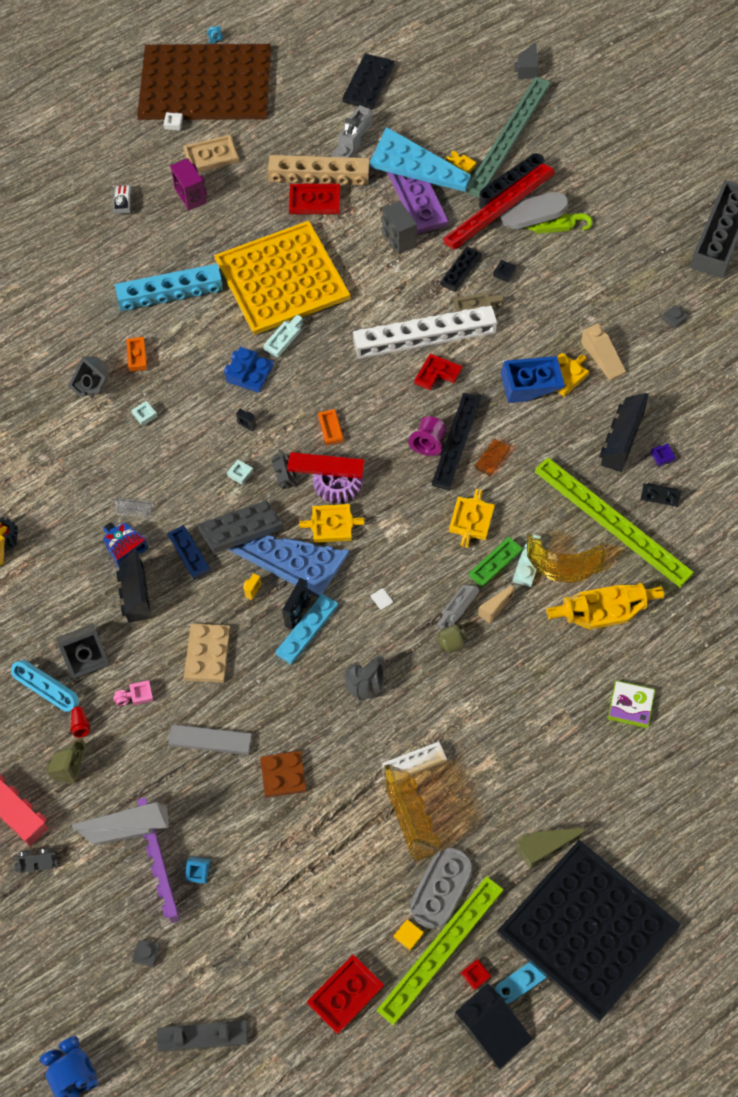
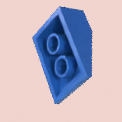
M557 356L506 360L500 373L508 403L526 402L565 387Z

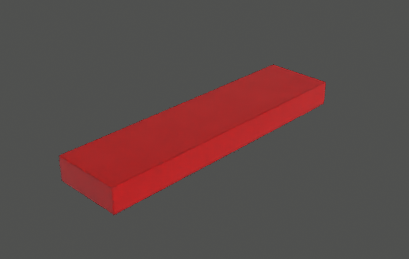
M290 452L287 469L288 472L362 479L365 460Z

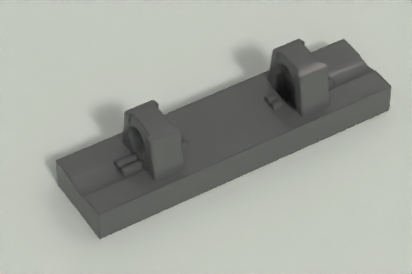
M246 1020L157 1028L158 1052L248 1045ZM183 1032H185V1043L182 1037Z

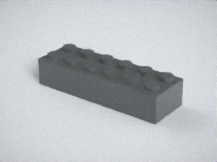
M724 180L693 254L690 266L691 269L724 278L738 243V184Z

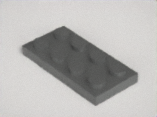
M265 500L198 524V530L215 554L283 530V523L268 501Z

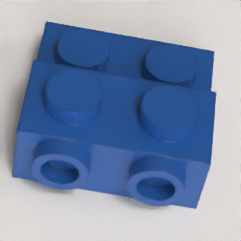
M239 347L238 351L234 350L232 354L231 364L225 366L224 374L226 381L260 393L274 363L271 360L257 356L256 351Z

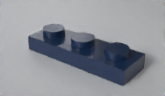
M184 525L167 533L169 540L193 580L211 572L210 567Z

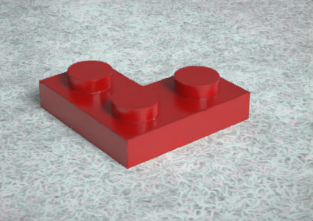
M430 353L414 379V384L431 390L438 377L455 384L462 372V366Z

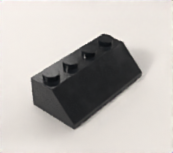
M648 393L625 397L623 404H619L616 414H619L618 418H614L611 424L613 431L612 433L608 432L605 440L607 446L606 448L602 447L599 458H602L601 466L619 472L623 471L645 413L649 397Z

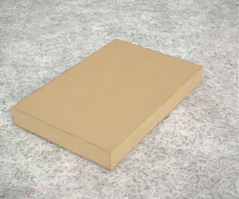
M231 135L183 146L186 159L189 158L190 162L196 165L198 172L239 162Z

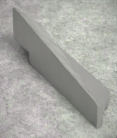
M154 802L72 824V828L92 844L100 845L153 834V829L169 828L168 810L166 806Z

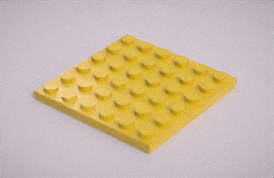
M309 221L214 255L215 261L253 335L278 327L284 321L291 322L296 315L304 317L351 299L349 291Z

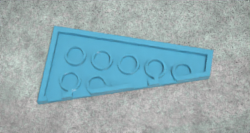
M387 127L370 161V168L464 192L467 189L471 176Z

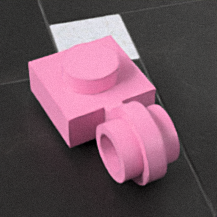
M149 680L129 684L131 692L119 690L114 693L115 696L113 697L117 706L128 704V700L131 698L133 706L153 701Z

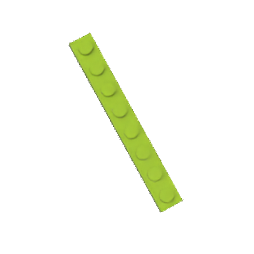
M486 876L376 1010L377 1013L392 1026H395L503 893L504 889Z

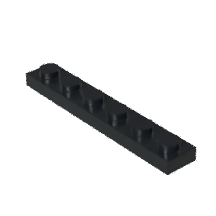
M463 392L432 480L433 487L450 491L481 397Z

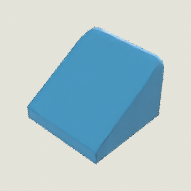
M189 857L186 865L185 881L206 884L210 859Z

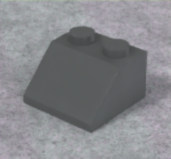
M94 623L56 637L72 679L110 665Z

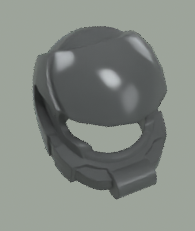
M382 656L372 659L363 668L356 661L346 669L344 679L347 690L358 700L375 698L382 692L385 667Z

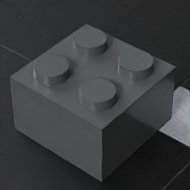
M398 201L382 208L381 232L384 237L389 239L391 247L396 249L399 254L416 247L417 223L402 202Z

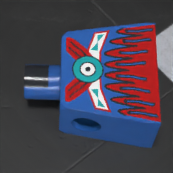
M110 522L103 529L107 533L103 537L105 546L118 568L119 562L132 552L139 550V553L142 554L149 549L146 539L126 523L116 527Z

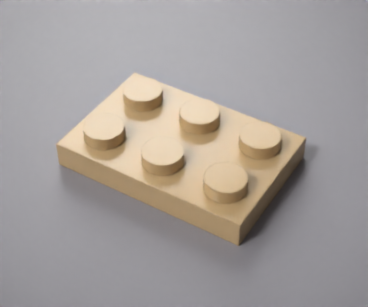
M191 624L184 672L185 681L224 683L230 626Z

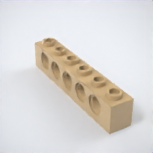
M269 156V182L369 185V158Z

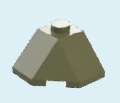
M78 738L53 754L52 760L48 761L46 769L52 780L76 784L86 749L83 739Z

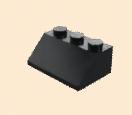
M136 550L119 562V571H116L117 580L121 582L122 586L118 588L119 596L124 601V605H121L122 616H126L128 623L151 619L145 569L139 550Z

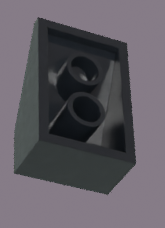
M488 982L455 1011V1020L499 1070L532 1040V1037L505 1001Z

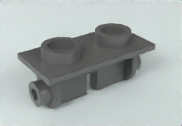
M279 449L280 455L276 454L272 459L274 470L278 473L276 474L278 485L282 489H287L290 484L297 487L295 481L297 479L296 473L288 472L287 469L289 454H285Z
M50 847L39 849V853L31 854V850L18 852V856L12 858V860H18V863L14 864L15 872L35 871V863H38L39 870L54 869L58 866V858H54L58 850L52 851Z

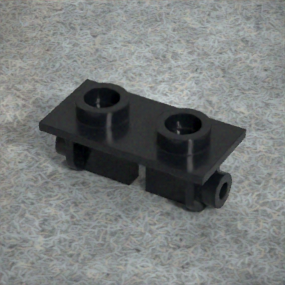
M648 482L643 484L640 500L678 507L682 491L678 490V488L660 487V485Z

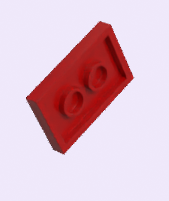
M340 183L290 184L289 214H340Z
M352 954L306 1003L339 1035L384 988V984Z

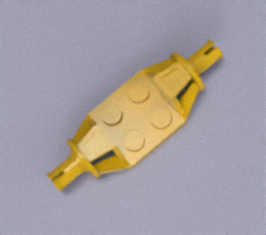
M641 582L637 583V585L604 587L579 592L571 597L565 596L563 598V605L546 607V613L549 615L548 620L566 617L569 624L574 623L592 630L628 623L641 610L647 609V601L664 599V591H661L663 590L662 586L645 589ZM639 602V604L630 608V603ZM573 612H583L584 617L573 615Z

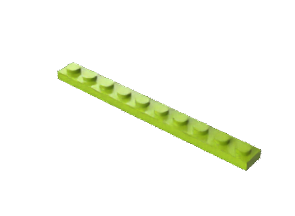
M547 457L535 468L537 475L679 588L693 576L694 572L550 458Z

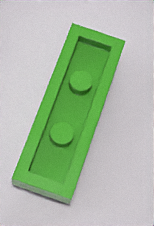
M510 537L506 538L469 572V577L481 588H484L522 553L523 548Z

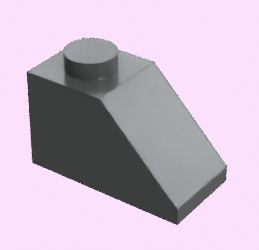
M533 43L518 55V61L514 63V72H517L518 79H534L537 77L538 58L536 43Z

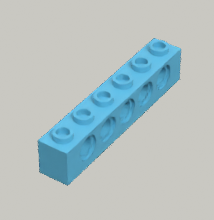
M212 264L115 284L120 310L124 311L208 293L223 291L218 264Z

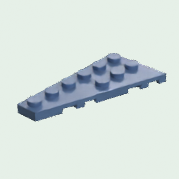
M268 535L227 549L295 586L300 578L307 580L309 593L318 598L324 593L350 554L349 550L346 549L336 550L329 546L319 547L314 546L313 543L285 538L280 540Z

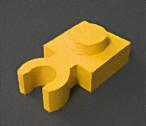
M456 151L451 152V157L453 158L446 156L447 162L468 174L476 168L477 162L465 155L459 157Z

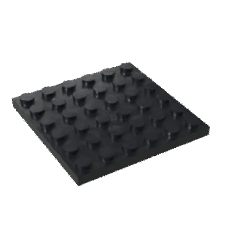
M578 840L497 930V934L595 1021L600 1023L681 924L581 840Z

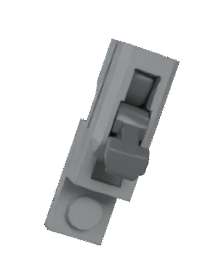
M359 105L352 116L345 119V126L338 135L339 145L331 157L351 158L361 144V137L367 133L373 124L371 109Z

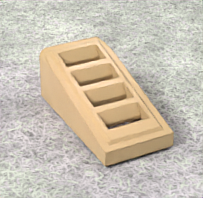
M510 585L479 607L478 615L488 623H492L513 598L514 587Z

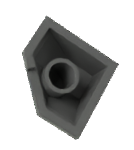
M83 356L68 387L78 396L99 393L108 379L109 367L97 356Z

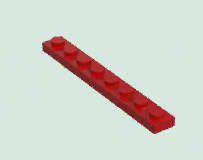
M542 163L443 238L444 244L454 250L460 247L464 242L472 238L493 220L497 219L501 214L555 174L554 168Z

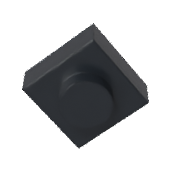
M501 260L493 272V277L509 283L516 272L517 266Z
M242 409L237 411V423L253 432L257 427L255 416L251 412Z

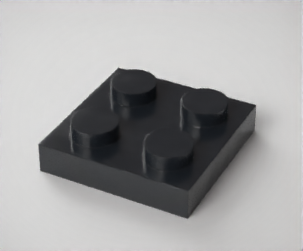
M303 578L298 580L282 609L284 625L291 630L295 624L299 623L302 610L308 607L311 600L307 580Z

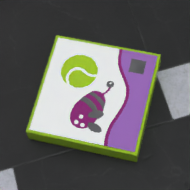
M615 680L608 720L648 728L655 689Z

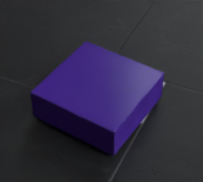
M668 443L651 449V454L658 467L676 461V457Z

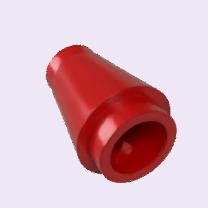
M77 706L71 710L70 732L74 737L82 738L89 734L91 727L83 708Z

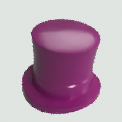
M426 416L422 418L418 430L410 435L408 445L413 451L422 455H439L442 451L440 441L446 432L445 424L436 417Z

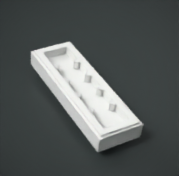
M436 742L382 763V766L391 784L447 762V757L440 742Z

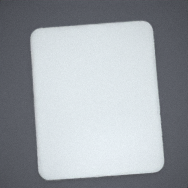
M383 588L371 595V598L380 610L393 603Z

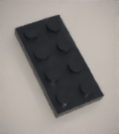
M365 53L342 97V102L354 106L360 105L373 110L395 66V61Z

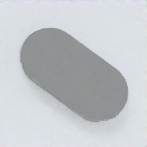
M550 192L517 202L501 214V220L504 226H510L511 229H520L552 220L564 214V211L568 209V200L564 194L558 192Z
M447 848L433 856L411 900V914L420 926L427 929H438L450 921L472 875L470 859L463 851L456 848Z

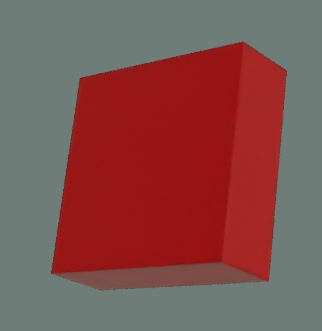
M478 959L460 973L474 991L491 978L490 973Z

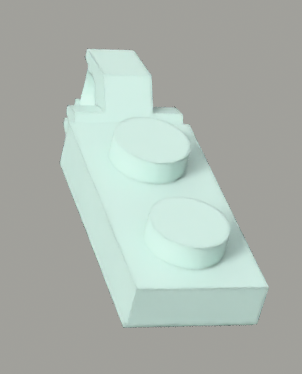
M296 315L291 322L284 321L264 344V350L278 358L300 333L303 318Z
M533 535L531 544L526 543L525 547H523L513 577L514 583L532 587L542 556V547H539L541 536Z

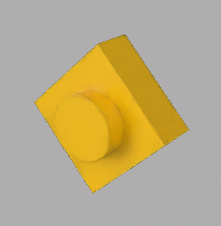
M253 573L251 578L247 579L244 583L245 596L250 600L254 599L262 585L259 575Z

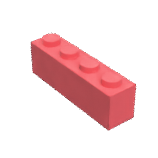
M0 774V818L31 846L48 830L45 824L47 819L39 811L35 814L31 810L33 808L31 803L25 798L21 800L18 797L19 792L12 785L6 786L4 784L6 780Z

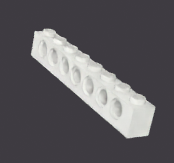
M482 306L460 312L429 316L417 320L412 319L406 322H396L374 328L359 329L353 331V342L357 358L360 359L496 333L497 321L492 306Z

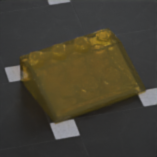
M389 764L384 765L385 788L413 861L417 862L434 856L438 852L440 841L437 834L433 835L430 827H433L430 816H425L423 811L425 804L422 796L418 797L416 793L418 787L415 778H410L408 771Z

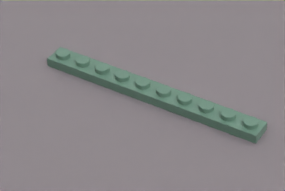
M538 77L534 78L468 184L467 194L479 198L480 190L491 183L549 89L550 81Z

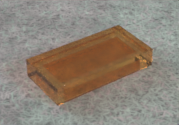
M494 439L475 464V469L491 477L510 451V447Z

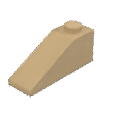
M599 323L583 330L581 344L608 379L612 381L626 374L609 336Z

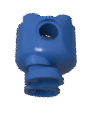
M72 1036L59 1044L60 1050H50L39 1058V1061L44 1066H49L45 1077L54 1097H80L79 1094L83 1091L93 1090L99 1085L98 1076L88 1055L81 1048H78L79 1039L77 1036Z

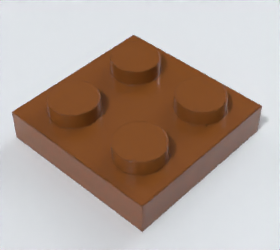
M301 751L260 757L265 798L306 792Z

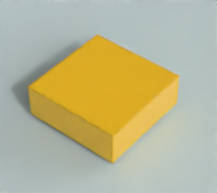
M406 920L393 938L411 951L424 935V932L409 920Z

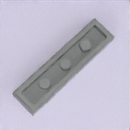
M172 725L168 745L249 755L252 734Z

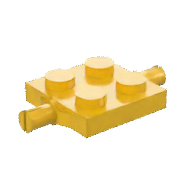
M563 353L557 356L565 387L555 392H558L563 397L589 376V371L581 366L586 361V357L583 354L576 360L570 359Z
M475 489L473 498H457L449 526L450 533L463 536L460 545L464 547L465 544V548L469 546L470 538L486 540L495 505L481 500L483 493L481 489L480 491Z
M350 504L312 506L311 520L299 521L300 529L311 528L314 543L352 541L351 531L353 526L364 525V517L352 518Z

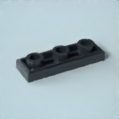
M466 246L440 281V285L456 292L480 260L482 253Z

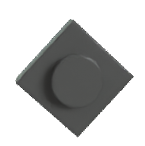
M676 305L662 316V319L674 329L688 318V315Z
M138 940L132 962L154 968L160 945Z

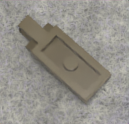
M487 292L454 298L453 303L456 312L476 309L482 306H492L494 310L503 306L502 294L492 296Z

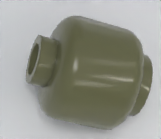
M454 624L441 629L437 640L442 651L445 650L447 653H453L465 647L464 641L467 640L464 628L459 629Z

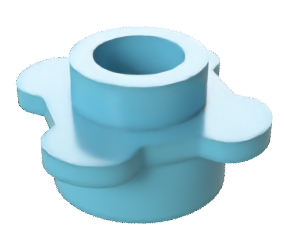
M220 26L210 27L207 30L211 44L223 39Z

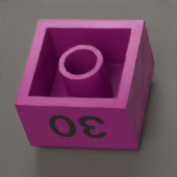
M189 158L170 165L174 189L188 211L206 204L205 196H207V191L204 187L205 180L202 175L198 174L196 165L192 164Z

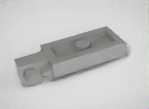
M463 585L442 611L443 616L437 623L441 629L454 625L457 619L464 614L465 609L475 600V596L480 591L477 586Z

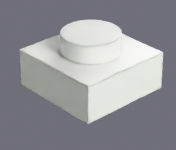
M166 113L163 124L164 129L180 130L183 115L180 113Z

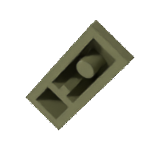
M583 828L537 831L530 835L526 833L518 839L519 842H517L516 849L531 870L582 839L585 831Z

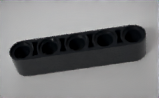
M539 153L530 155L481 189L479 193V207L481 209L542 163L544 164V157Z

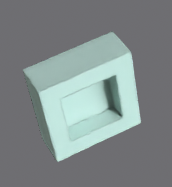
M147 401L131 410L133 416L142 426L157 417V413Z
M237 460L227 472V476L243 485L253 473V468Z

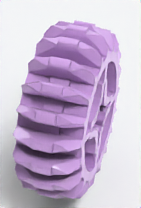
M313 474L314 490L318 493L319 497H323L324 501L330 499L331 504L337 501L340 505L342 500L347 503L348 498L354 500L355 495H359L360 489L363 487V477L362 479L352 478L353 480L350 482L347 477ZM324 479L328 480L329 486L324 484Z

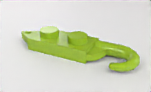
M564 213L558 218L524 228L535 231L536 234L570 231L574 228L575 221L585 220L588 222V225L583 227L582 230H588L591 228L593 221L587 214Z

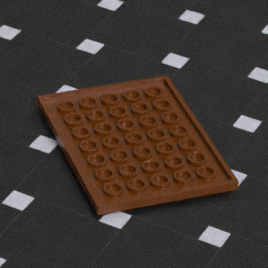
M145 44L137 112L138 120H165L166 113H180L183 115V120L267 119L271 44Z

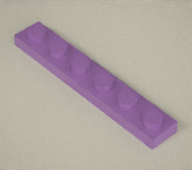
M145 797L137 800L139 806L148 804ZM153 829V834L144 835L143 838H148L147 854L149 858L153 857L155 864L151 866L154 878L158 877L160 885L156 886L159 897H163L165 905H162L165 918L169 917L171 923L180 921L156 830Z

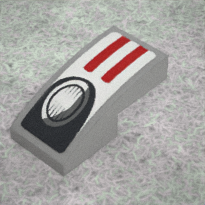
M131 185L114 186L113 214L130 213Z

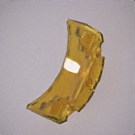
M527 533V557L530 563L539 573L551 580L563 581L565 583L579 582L594 573L597 574L603 568L607 551L601 545L597 544L593 548L581 553L560 554L542 547L541 539L534 538L532 534Z

